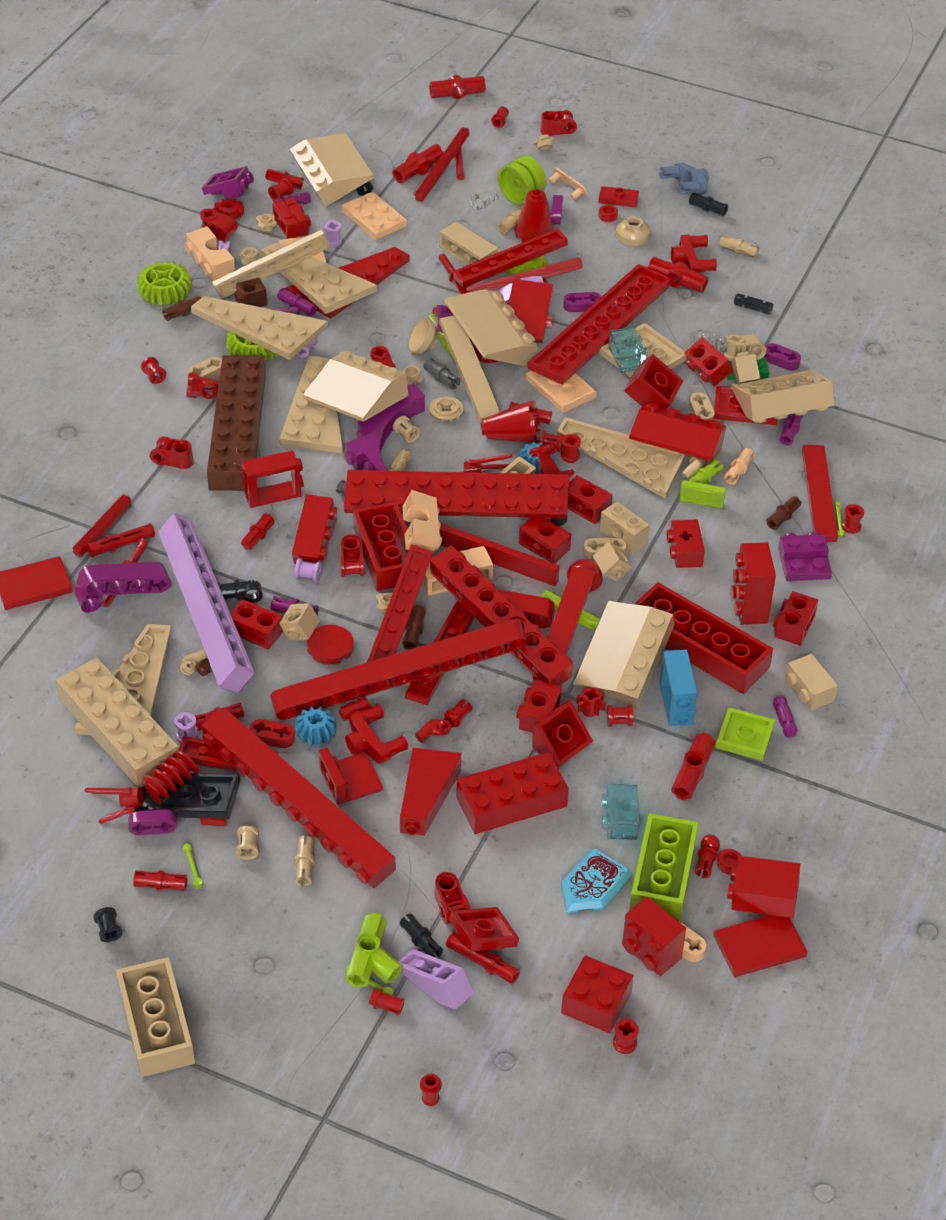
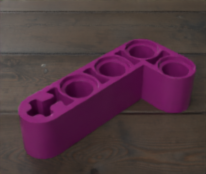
M160 562L87 565L80 570L74 593L81 610L85 613H90L99 609L103 595L160 593L170 588L171 580L164 565Z

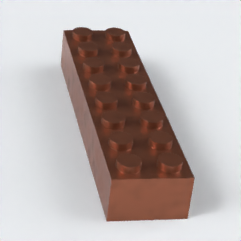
M222 356L207 467L209 490L244 491L242 461L257 458L266 379L265 356Z

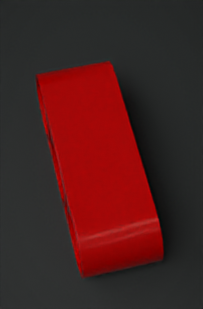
M497 589L502 595L505 594L510 599L511 604L516 609L523 611L527 620L532 625L536 624L539 628L543 629L550 626L555 609V604L552 600L545 597Z

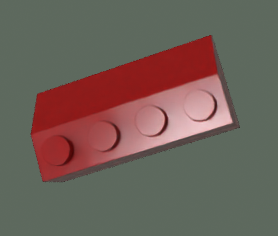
M647 403L639 409L629 439L712 462L722 449L727 426L722 425L718 420L710 419L708 421L700 419L701 417L696 414L686 415L674 408L663 409L656 403Z

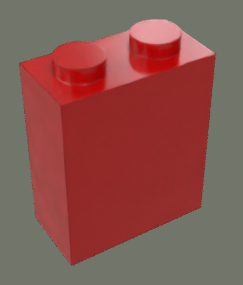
M739 856L737 866L732 865L731 881H734V884L729 883L727 899H732L731 910L794 918L801 863Z

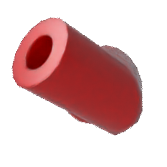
M446 719L430 720L415 734V737L419 742L424 743L430 736H444L450 732L451 723Z

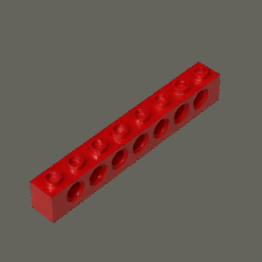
M451 545L430 559V573L484 627L512 619L520 620L528 643L524 648L511 652V654L538 680L560 686L572 677L573 662L566 654L563 655L557 649L556 644L542 634L536 624L532 625L527 620L523 611L516 609L511 604L510 599L496 589L491 580H486L481 575L478 567L472 566L461 551H457Z

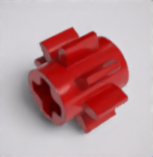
M584 688L583 695H577L576 697L577 711H582L586 717L599 716V711L606 708L605 694L600 693L596 688Z

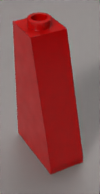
M412 748L400 813V833L425 836L461 773L462 753Z

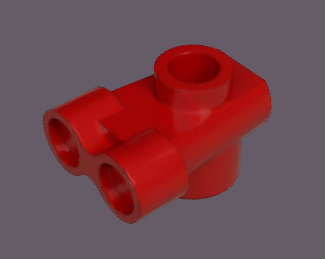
M189 372L186 397L196 398V396H202L205 399H213L217 396L219 380L200 377L198 373Z

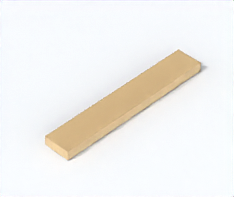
M319 230L212 283L220 299H224L237 292L236 283L258 277L260 280H264L330 248L323 231Z
M455 316L440 318L439 324L478 419L482 423L484 418L499 413L500 410L469 336Z

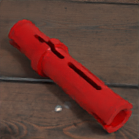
M148 523L147 525L114 536L109 534L105 536V539L88 543L87 550L91 558L109 551L113 553L118 548L139 542L140 539L155 537V530L153 525Z
M452 932L446 941L447 948L480 965L485 969L486 973L490 975L495 974L511 985L517 981L520 969L503 961L501 956L498 954L493 955L485 950L470 952L457 933Z

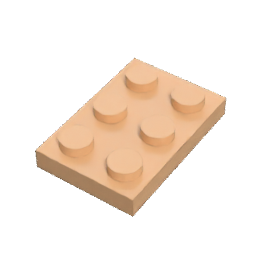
M374 192L367 193L342 205V212L374 240L407 227V220Z

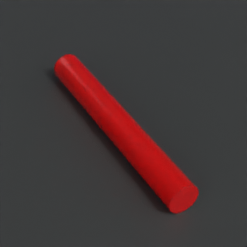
M461 146L455 155L458 180L464 179Z

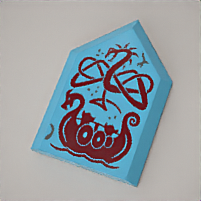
M590 849L561 881L567 914L577 913L578 910L592 909V911L604 910L632 878V873L628 868L600 851Z

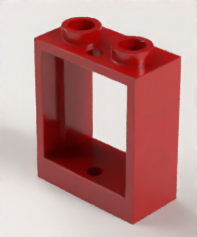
M293 450L242 461L244 495L250 508L301 497V487H304V482L300 471H303L301 459L296 457ZM291 471L292 481L257 488V478Z

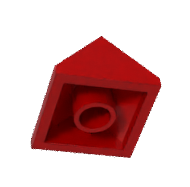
M567 700L533 725L532 748L539 754L550 752L557 767H560L593 742L571 700Z

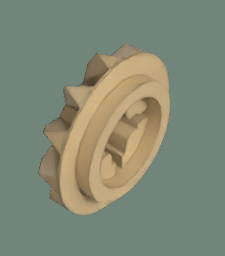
M439 397L430 403V415L434 417V420L441 419L442 423L445 420L452 422L453 419L459 420L460 415H463V404L453 397Z

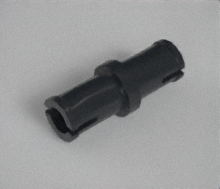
M696 193L690 195V205L703 208L706 212L712 211L725 216L728 211V204L716 201L713 197H704Z
M413 914L406 915L410 920L409 922L403 917L400 920V926L410 935L411 942L416 947H420L425 954L435 957L433 955L435 952L440 957L443 953V948L431 937V932L428 928L422 927Z

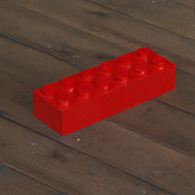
M659 582L635 603V605L649 606L673 614L675 625L665 649L669 651L687 650L691 664L742 694H745L771 666L774 648Z

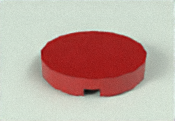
M338 625L317 627L307 640L308 653L313 656L315 661L323 664H337L344 658L345 660L348 659L354 648L351 633Z

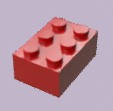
M741 543L740 551L735 555L737 569L733 570V581L735 584L731 585V598L736 601L734 603L735 616H739L740 625L768 624L776 579L769 543Z

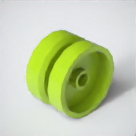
M522 155L500 168L497 181L503 195L515 205H522L529 191L533 189L545 190L547 179L543 168L534 158L529 155Z

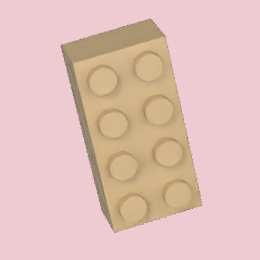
M169 957L117 969L118 987L140 1077L195 1064L193 1045Z

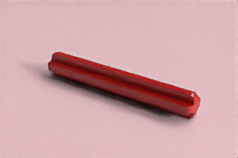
M122 494L72 547L73 553L82 557L88 551L87 544L96 542L129 507L131 498Z

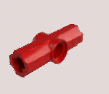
M454 75L448 80L431 81L429 83L430 97L453 96L455 99H462L466 94L484 93L486 91L484 76L462 78L459 75Z
M434 144L419 154L416 152L410 153L406 162L392 170V175L396 182L401 184L416 174L423 176L428 173L431 165L436 163L443 154L441 146Z
M653 256L648 265L649 269L672 278L671 287L677 288L682 285L700 293L706 290L709 277L690 270L689 266L684 262L673 264Z
M704 732L696 734L689 751L684 755L683 764L671 789V792L678 799L684 801L691 799L699 781L704 776V770L716 746V740L710 734Z

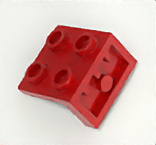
M328 748L319 750V769L336 805L383 790V786L365 752L338 760L336 756L332 757Z

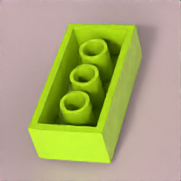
M648 813L631 892L629 911L648 896L677 921H681L699 822Z

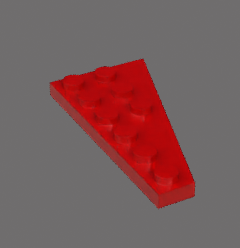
M393 247L339 267V269L378 285L408 263L410 255ZM294 285L285 287L286 290L294 294H300L305 300L313 303ZM352 303L347 304L327 314H325L318 306L316 307L317 312L332 319L334 316H336L338 313H340L342 310H344Z

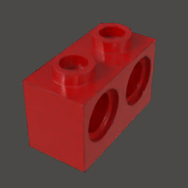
M704 337L684 352L687 359L685 363L690 370H696L699 377L705 383L709 382L714 387L733 372L729 360Z
M792 591L789 599L783 600L780 610L782 612L781 615L777 614L774 619L773 627L776 628L775 638L801 646L816 616L819 599Z
M242 599L231 612V617L240 638L267 650L271 648L283 633V629L279 624L283 616L262 608L255 603Z

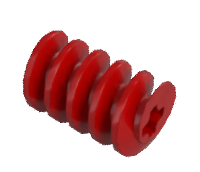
M177 750L173 753V757L166 758L165 763H160L158 769L151 770L150 775H145L142 781L149 796L161 804L160 795L166 799L169 798L167 789L176 792L175 783L183 786L185 785L182 779L183 776L191 780L192 776L189 771H193L195 774L200 773L196 763L187 754Z

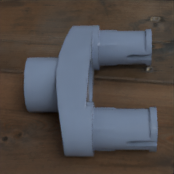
M685 163L660 167L662 172H659V176L661 179L675 178L680 181L681 187H679V191L681 194L706 193L709 181L706 169H696Z

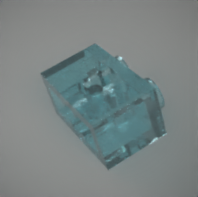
M634 327L610 331L609 348L620 373L635 371L637 366L648 358V351L642 345L641 336L637 335Z
M607 784V793L602 794L601 800L602 809H606V814H602V829H607V839L637 840L639 830L638 786L632 784Z

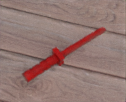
M440 254L438 259L449 273L448 280L454 282L460 295L467 293L466 287L462 288L453 276L455 268L447 256Z
M140 539L131 558L124 560L123 563H138L148 545V541ZM108 595L103 606L109 607L116 595Z

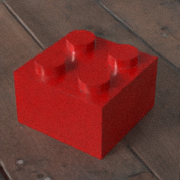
M652 353L637 366L624 391L641 406L647 403H656L660 408L667 409L684 380Z
M647 896L625 914L622 945L629 954L635 955L640 959L647 969L654 971L661 977L682 959L686 927Z
M584 955L563 994L561 1013L611 1034L632 993L634 975Z

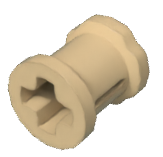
M405 415L400 416L393 424V430L404 436V440L407 443L415 442L420 436L421 429L416 425L414 426Z
M253 826L240 827L237 830L239 844L236 847L235 853L244 860L254 859L259 853V849L256 846V842L259 839V830Z

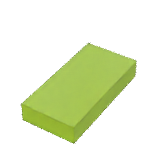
M682 480L679 501L723 509L726 488Z

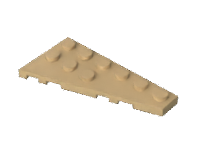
M278 242L261 249V256L265 257L286 246ZM313 257L280 271L285 278L325 314L377 292L376 284Z
M203 296L191 306L193 314L288 360H291L328 328V321L207 296Z
M319 356L308 357L279 438L280 445L343 454L337 411L303 398L304 392L329 362V358Z
M564 417L557 430V435L562 433L564 436L568 434L579 436L581 439V445L578 447L579 450L666 499L686 459L685 454L631 440L627 434Z
M147 624L134 642L131 652L124 656L121 666L112 673L151 717L172 633L171 625ZM77 722L73 727L74 734L90 735L80 722Z

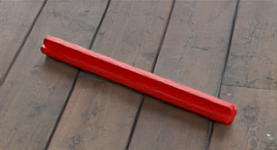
M460 128L414 193L416 201L422 202L470 135L468 128Z
M580 257L468 286L466 292L470 293L484 289L497 291L511 284L513 278L521 279L531 276H542V279L582 269L583 265Z

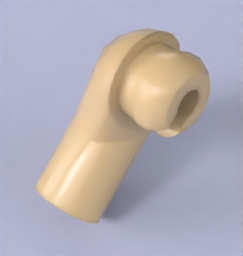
M691 457L689 460L690 465L681 472V475L686 480L692 478L698 469L703 468L705 464L703 459Z
M204 648L183 657L180 670L184 675H192L195 672L196 665L202 660L205 661L207 654Z

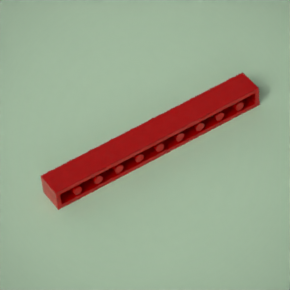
M223 707L201 724L202 738L209 747H215L226 762H233L240 775L251 779L258 791H264L268 794L269 799L275 806H281L286 810V814L292 821H298L310 837L315 836L327 852L330 853L332 851L338 857L339 862L345 868L350 867L362 883H368L374 889L396 870L395 856L227 709Z

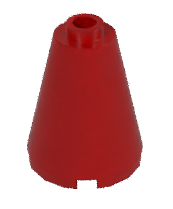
M533 189L526 195L515 228L516 238L522 239V243L554 230L546 194L540 189Z
M534 400L528 401L484 418V422L481 423L482 435H486L487 439L540 443V437H537V432L541 431L537 407L533 408L536 402Z

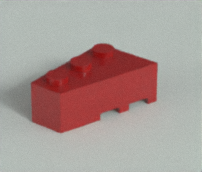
M306 494L292 550L294 564H296L298 558L315 564L317 562L322 564L323 560H326L328 544L337 520V507H334L333 498Z

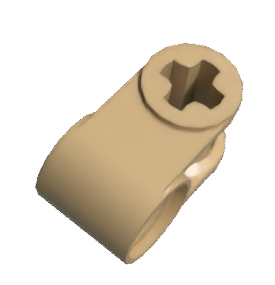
M732 334L726 337L728 344L724 356L729 361L736 358V354L747 351L749 355L755 354L756 360L763 358L766 354V347L755 334Z

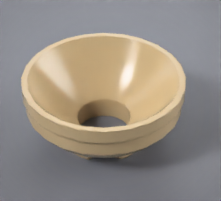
M630 216L617 225L615 236L623 244L638 246L649 241L651 229L641 218Z
M424 317L416 324L408 344L409 350L412 353L422 354L434 348L439 337L434 321Z

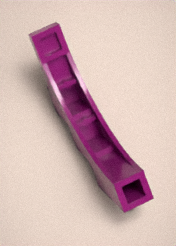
M415 384L407 386L408 396L364 422L358 421L357 439L346 443L344 457L348 465H352L355 470L389 471L382 463L380 455L385 441L394 431V422L400 416L405 415L410 419L415 415L425 412V395Z

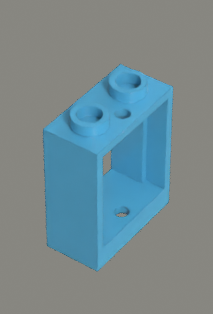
M687 650L663 651L659 683L669 726L693 725L697 690Z

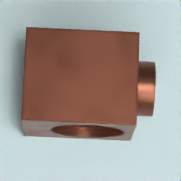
M259 277L236 283L237 292L234 293L237 303L257 307L267 305L266 288Z

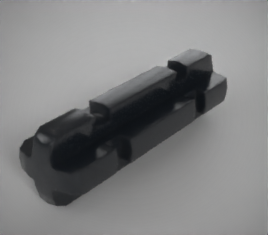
M740 293L736 294L734 304L742 307L744 305V308L758 312L762 310V313L771 314L774 304L768 301L764 303L763 300L747 296L746 298L745 295Z

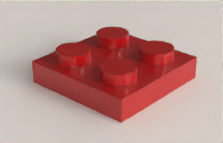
M498 907L451 911L449 921L470 952L518 946V935Z

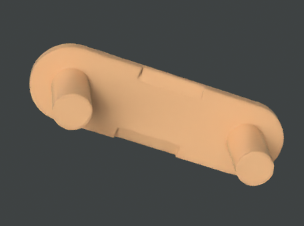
M555 168V174L548 179L551 184L560 179L575 188V191L570 195L574 200L581 194L587 195V190L582 184L559 168Z

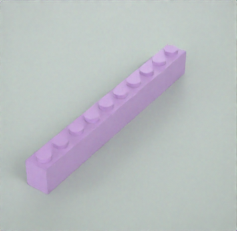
M173 513L158 531L162 545L168 555V560L179 583V588L192 616L191 618L209 659L217 684L224 690L238 693L254 675V670L192 520Z

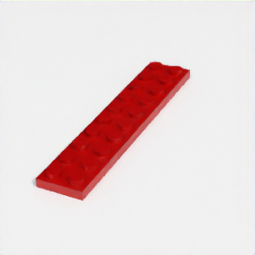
M640 264L636 265L528 362V369L563 385L593 358L604 345L608 344L672 285V278Z
M347 470L344 513H353L354 509L397 501L403 515V504L411 490L437 499L438 516L567 519L570 478L567 474Z

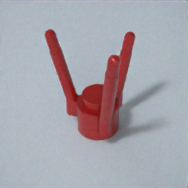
M505 454L482 459H469V461H464L463 472L482 473L484 469L506 468L509 464L482 465V463L512 458L513 455Z
M141 787L85 788L86 793L119 795L120 805L126 807L123 810L99 819L100 824L126 814L136 812V807H142L143 805Z

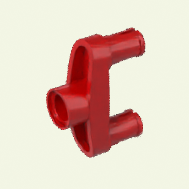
M681 235L680 246L671 247V262L673 264L684 262L689 266L690 270L697 273L717 270L716 258L699 260L696 258L693 249L708 247L707 235Z
M377 703L368 709L357 710L348 715L352 733L345 736V742L352 755H357L364 751L376 763L382 764L389 761L396 754L408 750V742L403 735L383 743L368 725L384 718V711L380 704Z

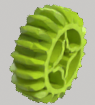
M158 261V264L151 263L150 267L145 266L144 270H141L137 276V291L141 295V299H145L147 303L152 302L153 305L160 304L163 306V304H168L170 306L171 303L177 304L178 300H184L185 297L189 296L192 287L191 276L187 268H183L182 264L176 265L175 262L168 263L166 261L165 263H160Z
M230 331L227 332L226 348L230 355L265 356V364L267 360H273L274 357L278 356V354Z

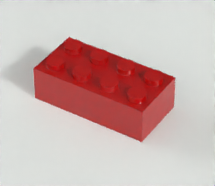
M397 501L354 509L353 528L356 536L361 539L362 553L376 591L395 588L409 552L405 548L407 527Z
M546 752L458 778L456 798L475 835L565 808L568 803L569 788L550 752Z

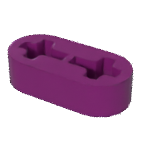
M553 195L551 213L553 224L561 225L563 195Z
M596 292L569 293L564 296L563 308L568 312H585L601 298V295Z
M774 343L765 346L766 354L763 358L768 363L790 371L797 370L800 367L801 355L798 352Z
M171 810L138 811L130 814L128 818V830L134 835L167 834L175 831L177 827L176 813Z

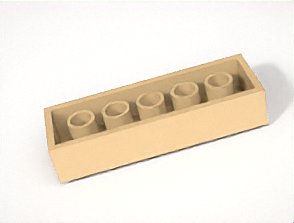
M97 657L55 679L59 700L136 787H143V777L150 775L151 770L158 769L160 763H165L166 758L173 757V753L178 750V745Z

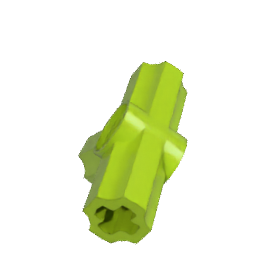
M373 912L372 914L365 915L345 978L351 987L358 989L367 987L372 972L386 984H391L403 970V966L380 947L387 920L381 914Z

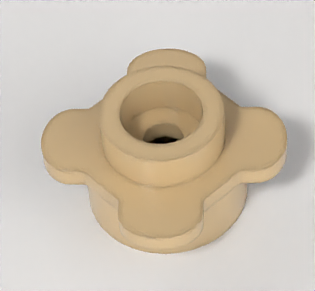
M541 135L537 141L533 142V145H537L538 150H548L553 147L552 142L555 141V138H549V135Z
M273 214L257 216L258 228L265 232L273 230L277 225V222L274 221L275 216Z
M247 247L239 254L243 265H248L261 259L258 257L259 252L253 247Z
M407 366L402 371L406 373L407 385L423 382V377L420 376L418 367Z
M393 592L378 593L376 595V600H378L377 609L382 613H386Z

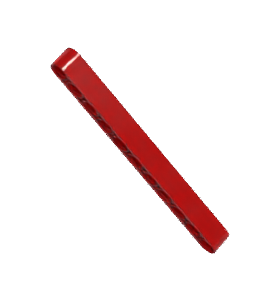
M512 619L283 687L272 692L270 698L276 718L287 720L300 716L302 710L309 711L311 706L314 710H318L320 707L322 709L357 699L358 696H368L518 651L524 648L528 641L520 620Z

